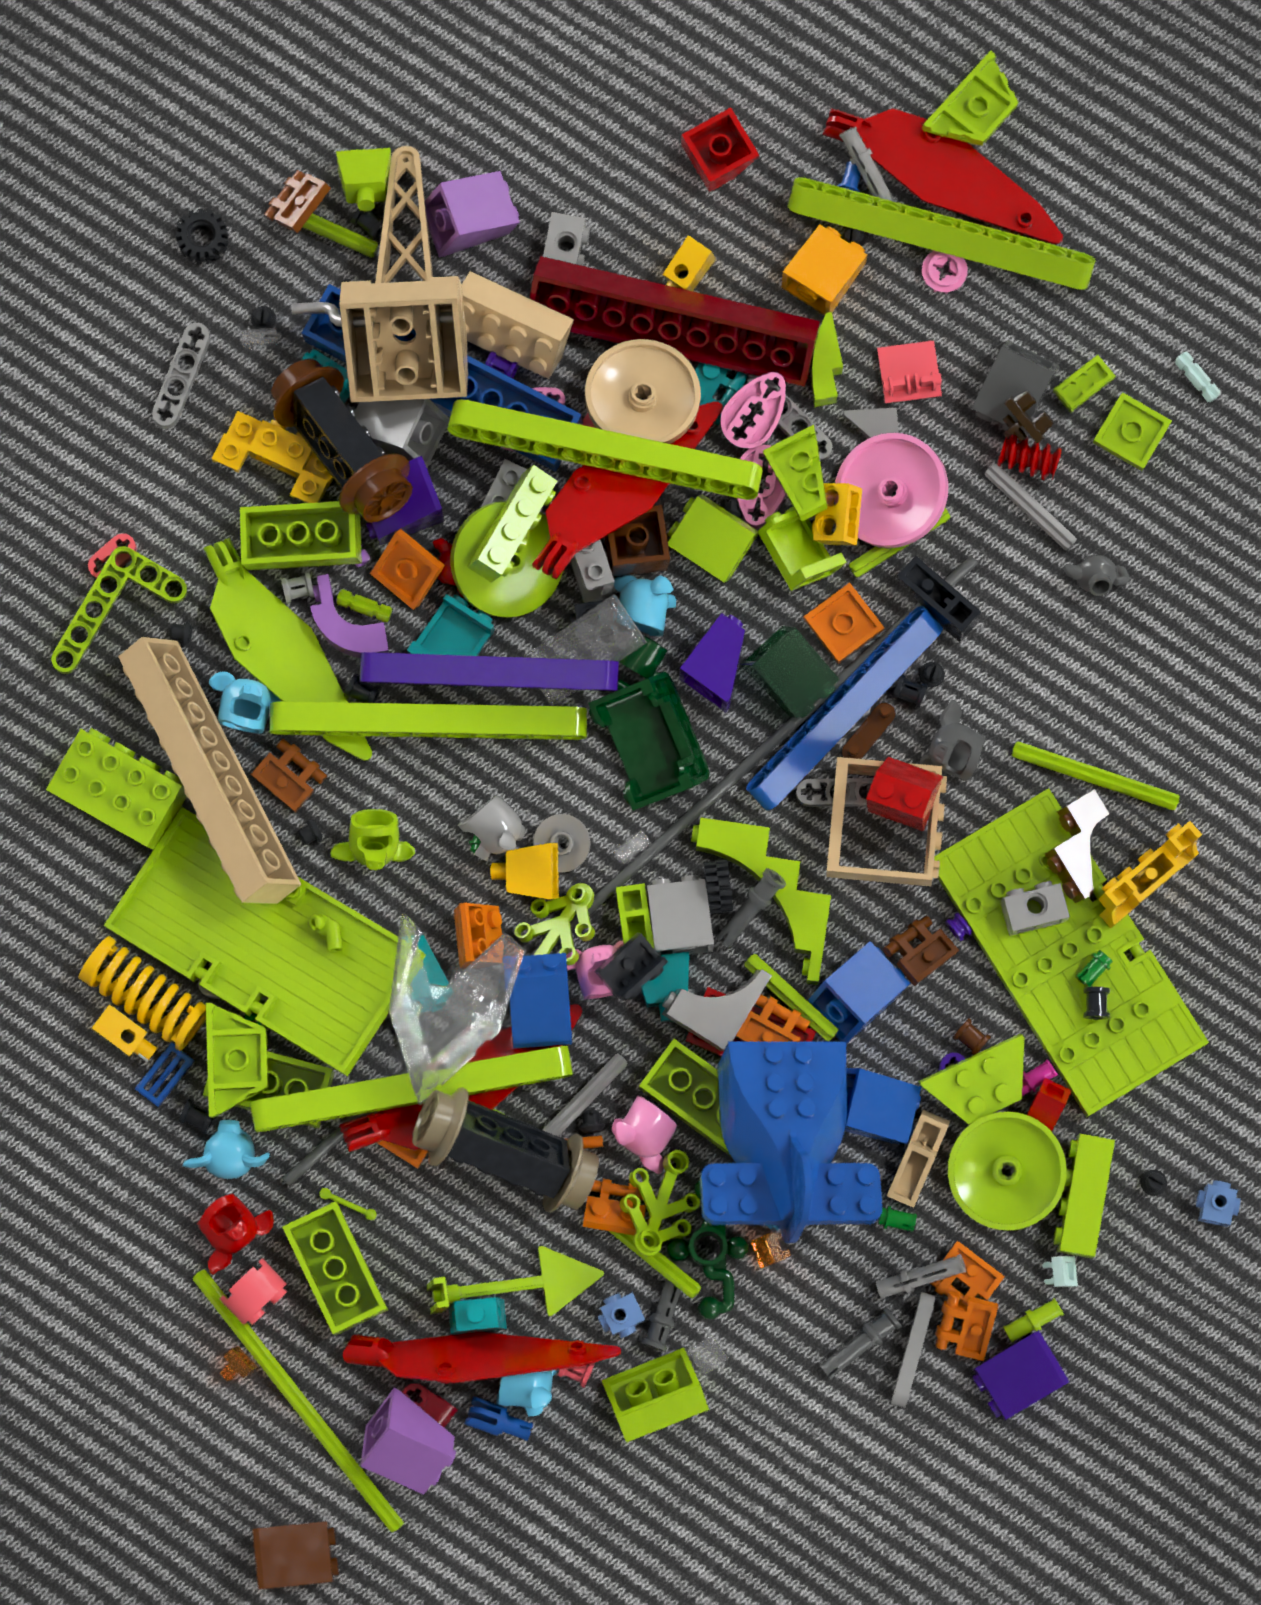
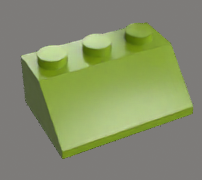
M685 1348L602 1380L626 1443L709 1410L701 1385Z

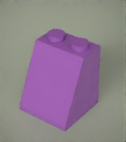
M501 171L442 182L425 200L427 225L439 258L505 236L520 223L518 211L512 204L509 196V187L503 179Z
M393 1388L366 1424L361 1467L424 1495L431 1485L437 1484L441 1471L445 1466L449 1467L452 1464L456 1455V1451L453 1450L455 1437L400 1390Z

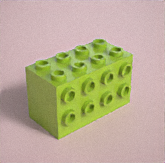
M90 728L89 732L80 729L46 790L154 850L187 797L179 777L167 770L164 775L159 773L161 767L143 756L140 757L139 761L134 759L136 752L118 742L111 746L108 744L111 738L93 728Z

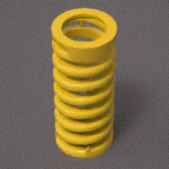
M111 936L106 937L89 956L78 978L90 987L99 986V993L102 996L112 995V1003L116 1006L124 1004V1010L127 1014L133 1015L137 1013L138 1022L141 1024L150 1022L149 1028L153 1033L162 1031L164 1041H174L175 1048L178 1051L184 1049L206 1020V1005L202 1002H198L194 1007L190 1005L187 1009L189 1014L174 1028L182 1011L192 999L191 994L184 993L175 1007L161 1019L168 1004L177 994L179 986L173 983L163 997L149 1010L156 994L165 984L166 976L160 974L148 991L136 1001L142 987L153 974L154 968L151 965L146 966L137 980L123 992L127 982L137 970L142 960L139 956H135L122 974L111 983L116 970L128 956L129 950L126 947H122L110 964L98 974L105 958L108 955L112 956L118 950V947L115 946V939Z

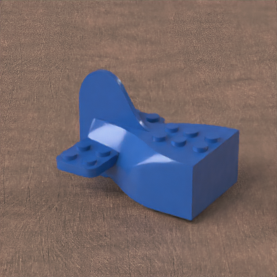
M728 1041L717 1065L720 1121L725 1145L735 1163H712L705 1166L702 1170L700 1187L702 1216L704 1220L713 1225H776L778 1229H781L782 1238L785 1243H796L806 1225L873 1224L878 1221L882 1214L881 1182L878 1168L869 1163H832L842 1141L846 1125V1042Z

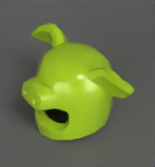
M367 809L351 815L349 842L334 845L330 855L332 858L341 861L352 862L357 860L360 864L366 865L371 870H379L391 860L402 862L411 859L415 854V848L408 842H399V823L396 814L382 809Z

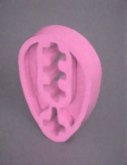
M769 372L756 377L740 388L726 403L721 413V428L725 437L732 444L741 448H754L762 445L770 438L779 422L785 402L786 383L781 374ZM775 377L778 378L780 390L778 392L773 390L766 398H763L768 387L765 381L767 379L773 380ZM758 401L762 402L761 409L764 413L762 415L756 414L753 417V421L756 423L755 426L748 425L746 427L745 433L747 437L745 439L740 437L738 440H735L733 438L735 433L732 431V428L734 426L739 428L742 425L741 415L748 416L751 409L748 406L751 402L754 404Z
M760 445L750 448L740 459L757 463L762 467L763 460L758 458L764 457L763 450L771 446ZM769 464L768 472L772 473V476H766L765 486L770 488L764 489L763 493H758V496L752 500L737 498L739 510L745 523L754 529L761 528L766 524L764 520L778 511L786 496ZM760 501V513L764 517H759L758 521H753L752 515L748 514V512H753L756 502Z

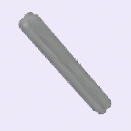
M993 464L987 469L985 476L1064 550L1069 549L1076 542V537L1000 466Z
M615 1054L542 1130L559 1137L627 1066L625 1058L620 1054Z

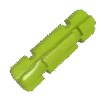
M344 589L340 590L336 599L337 604L347 608L349 606L351 610L372 618L376 616L377 620L385 623L389 621L392 614L391 607L384 604L378 605V602L357 594L353 596L352 592Z

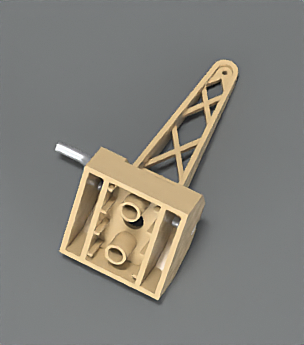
M410 146L399 147L393 152L391 157L375 283L372 284L371 280L341 282L340 312L334 304L328 302L291 304L292 315L328 314L330 321L334 325L342 327L351 403L467 397V335L462 285L459 276L433 277L419 152ZM405 171L415 180L406 193L397 184ZM416 192L418 193L419 208L411 200ZM397 193L401 200L395 206V198ZM407 205L420 220L421 231L405 249L392 232L393 221ZM421 242L423 243L425 271L411 256ZM392 244L401 256L389 270ZM406 261L423 280L389 283ZM412 328L416 332V336L410 341H401L395 337V335L405 336L409 334Z

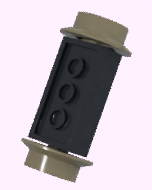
M463 1087L457 1089L452 1095L434 1090L426 1099L413 1131V1145L429 1151L430 1165L438 1166L446 1156H449L457 1163H466L474 1166L484 1174L496 1175L503 1178L509 1184L521 1185L530 1189L533 1193L543 1196V1208L549 1213L555 1211L560 1205L574 1210L579 1209L587 1199L598 1172L599 1157L583 1149L581 1135L573 1134L566 1140L468 1100V1091Z

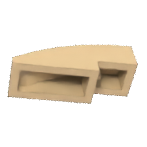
M924 1109L922 1110L887 1193L888 1197L914 1208L949 1126V1120Z

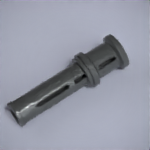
M766 868L758 884L748 890L746 901L720 933L716 935L717 940L721 941L724 939L721 944L731 948L735 940L761 908H768L771 904V898L779 889H783L786 886L785 880L774 870Z
M671 1260V1262L687 1274L689 1265ZM667 1279L656 1312L649 1316L651 1323L646 1338L641 1341L642 1345L662 1352L667 1351L665 1344L670 1329L675 1326V1320L672 1318L681 1294V1290Z
M884 1307L882 1314L872 1322L863 1324V1330L857 1336L847 1342L823 1363L819 1364V1366L830 1379H833L841 1370L874 1344L876 1346L878 1344L881 1345L883 1338L896 1328H902V1325L891 1311Z

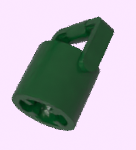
M636 631L624 652L619 650L613 661H619L641 676L649 678L659 674L656 670L668 649ZM618 680V690L630 686L626 682Z

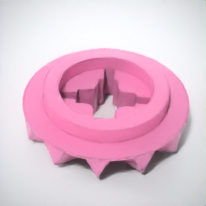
M932 251L926 256L922 265V275L925 284L935 292L939 291L947 294L958 290L967 277L966 261L964 258ZM949 261V272L952 275H946L942 280H939L940 271L936 268H943Z

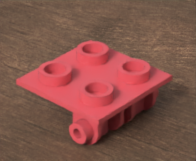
M934 341L877 348L885 404L942 396L941 374L938 372Z

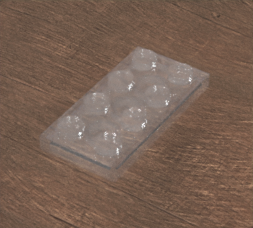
M614 594L523 658L610 660L620 662L645 645L647 641ZM541 689L551 706H556L578 691L570 689Z

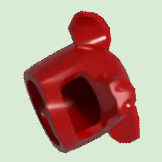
M234 1193L215 1200L205 1210L197 1223L201 1232L216 1250L208 1261L209 1272L214 1275L231 1264L232 1254L245 1248L256 1235L268 1234L274 1223L273 1212L267 1210L254 1217L247 1206Z

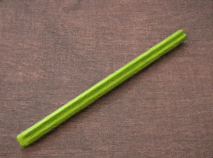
M204 1269L196 1273L193 1281L389 1531H397L404 1523L249 1324L246 1322L243 1325L219 1300L223 1295L226 1298L227 1296L209 1273Z

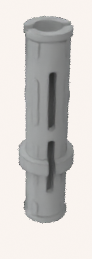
M856 126L841 133L839 136L851 155L850 161L852 164H856L872 196L896 202L870 156L872 154L871 149L866 148Z
M961 1254L911 1271L907 1269L901 1270L898 1275L876 1281V1286L880 1297L884 1299L887 1296L903 1291L910 1293L916 1287L959 1273H965L966 1267Z

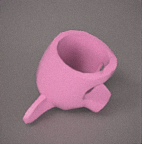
M618 941L614 946H594L584 952L576 949L579 953V959L575 964L567 965V971L576 969L584 999L613 996L612 992L595 973V970L624 945L623 941ZM573 952L568 953L566 958L571 957Z
M638 1095L624 1119L614 1120L612 1132L619 1144L640 1157L641 1163L646 1169L660 1174L664 1169L663 1158L660 1153L672 1138L677 1124L653 1103Z

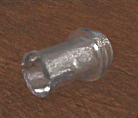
M249 326L247 330H242L243 347H249L250 350L252 346L277 345V337H265L276 335V327L250 329Z
M639 830L623 844H617L613 854L622 865L625 863L630 864L632 858L647 846H650L651 842L645 833Z

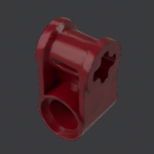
M418 1383L407 1385L402 1393L406 1395L409 1389L411 1391H415L417 1388L422 1391L420 1397L423 1400L420 1404L414 1403L441 1426L446 1428L458 1409Z

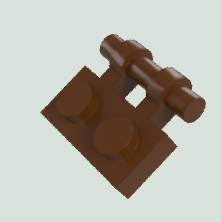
M928 916L911 922L906 931L901 935H894L889 940V944L883 948L884 953L888 957H891L896 952L903 956L896 965L914 986L918 985L959 952V949L941 928L933 935L927 928L933 923ZM914 938L919 939L922 943L913 949L909 942Z

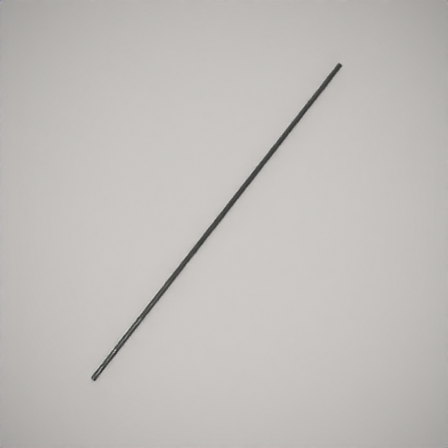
M969 556L944 580L953 587L978 565L977 561L972 556ZM918 602L595 894L593 905L588 909L589 916L616 892V887L623 886L821 707L915 608L921 606ZM577 913L570 922L572 931L579 923ZM559 938V940L557 941V943L555 944V946L558 945V944L561 942V939H560V938ZM539 946L535 950H533L529 955H534ZM508 974L396 1075L417 1072L509 989ZM370 1113L350 1116L343 1123L368 1115ZM338 1127L282 1177L289 1187L343 1139L344 1133L341 1132L340 1128Z

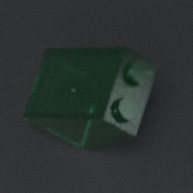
M781 626L740 663L741 667L792 718H798L799 716L804 718L815 708L813 703L820 697L825 699L836 689L834 685L840 680L796 627Z

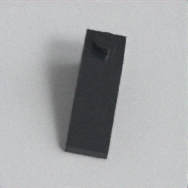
M917 556L896 576L920 605L924 606L940 623L943 629L957 641L961 642L979 623L981 611Z

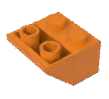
M474 903L459 904L454 909L460 968L482 969L505 964V945L502 938V917L499 906Z

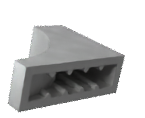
M762 969L756 970L743 986L719 997H703L692 994L684 989H677L675 993L670 991L662 1004L665 1007L662 1015L716 1049L724 1051L728 1041H733L772 975Z

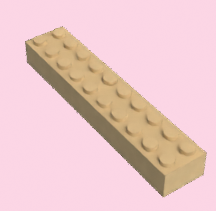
M141 637L118 656L123 665V672L130 679L135 689V695L142 703L147 713V719L154 727L160 739L159 743L166 751L172 763V769L178 775L184 787L185 795L191 800L197 812V819L204 826L209 836V842L216 850L222 862L221 866L225 873L228 874L234 886L236 896L242 903H279L302 884L178 641Z

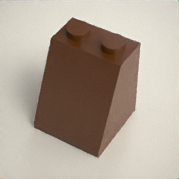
M328 1521L253 1529L258 1590L334 1582V1576L339 1575L338 1558H332L331 1545H336L335 1527H329Z

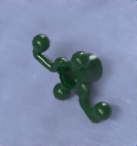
M698 1180L695 1184L694 1192L697 1198L701 1200L700 1180ZM704 1220L701 1228L692 1235L690 1243L683 1238H674L669 1241L666 1250L668 1256L676 1261H682L690 1255L696 1264L703 1267V1273L708 1279L714 1281L722 1280L723 1302H719L715 1297L707 1296L701 1299L698 1305L699 1314L705 1319L712 1320L718 1317L719 1314L728 1313L732 1310L735 1303L734 1278L732 1273L726 1269V1254L733 1259H742L749 1251V1244L741 1236L731 1237L727 1241L725 1237L726 1225H713ZM705 1236L715 1238L720 1245L719 1255L710 1261L699 1258L695 1250L698 1240Z

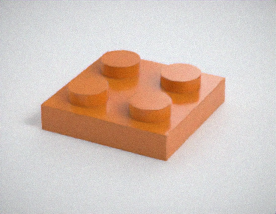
M400 529L395 532L370 574L414 610L420 606L445 565Z
M850 582L803 617L838 664L885 629Z

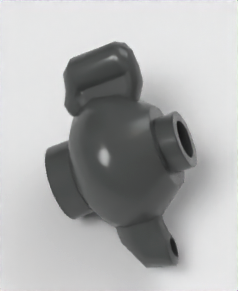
M1089 555L1080 565L1066 564L1063 567L1066 575L1077 580L1080 588L1095 596L1107 594L1111 590L1112 585H1126L1130 581L1125 567L1115 566L1108 557L1103 555Z

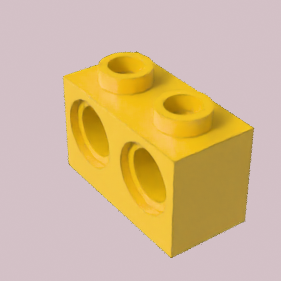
M824 483L828 509L815 515V520L812 524L813 540L825 545H857L862 488L849 483ZM839 495L838 502L834 505V500ZM836 523V529H835V531L832 533V532H831L832 527H833V525Z

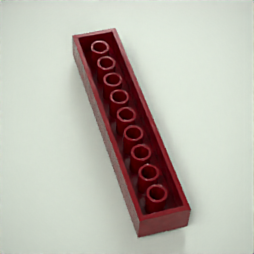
M540 256L537 263L529 298L574 319L570 330L573 333L616 343L637 339L654 340L673 347L688 360L757 376L769 372H777L783 376L785 382L804 387L810 370L820 321L543 256Z

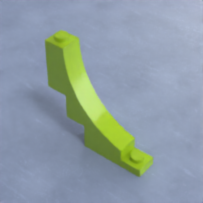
M700 818V824L693 826L691 842L697 843L696 851L710 853L727 859L743 868L758 881L762 879L766 868L774 870L785 880L786 886L783 889H779L773 898L787 921L792 936L794 952L810 955V959L804 958L802 975L807 976L806 984L818 985L831 895L797 890L801 861L766 856L769 827Z

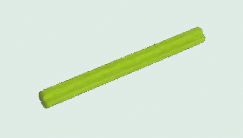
M1016 742L1012 750V757L1170 810H1175L1179 802L1180 796L1178 794L1022 742Z

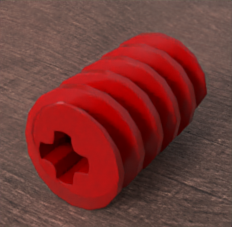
M1013 433L1009 439L1005 438L997 466H1001L1005 460H1008L1009 470H1012L1018 463L1019 473H1023L1027 467H1030L1031 477H1034L1038 471H1041V480L1044 481L1049 474L1052 475L1053 480L1061 456V448L1058 447L1052 454L1050 444L1047 443L1040 450V445L1036 441L1029 446L1028 437L1018 443V438Z

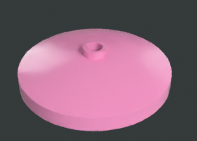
M902 433L880 434L860 443L845 458L835 480V483H849L862 488L858 538L867 544L882 548L902 547L925 536L939 521L948 498V478L944 465L938 455L923 441ZM839 495L834 500L835 504L838 502Z

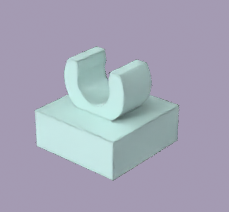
M1075 1256L1051 1257L1052 1262L1042 1264L1043 1268L1053 1269V1277L1045 1279V1284L1054 1285V1287L1078 1286Z

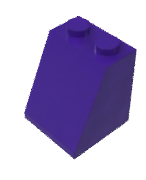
M422 456L409 461L410 472L407 479L411 483L413 490L407 503L397 513L385 520L366 523L371 539L377 538L379 545L390 542L395 532L400 529L410 535L444 522L442 507Z
M721 613L680 667L679 679L726 713L731 703L745 629L742 628L743 623L735 616L729 614L727 617Z
M1039 1330L974 1368L973 1371L976 1375L972 1377L979 1391L983 1392L985 1390L991 1401L987 1404L996 1418L1001 1416L1003 1421L1070 1382Z

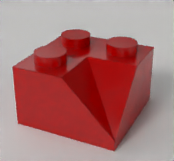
M731 107L681 134V146L709 192L736 178L759 157V153Z

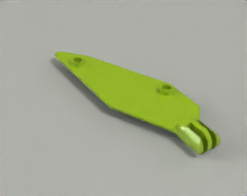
M227 538L224 540V543L219 541L214 543L213 546L208 545L204 547L206 556L218 578L210 610L234 660L260 683L264 684L281 701L348 703L312 628L244 568L231 539ZM322 736L327 742L363 761H367L372 757V750L365 736Z

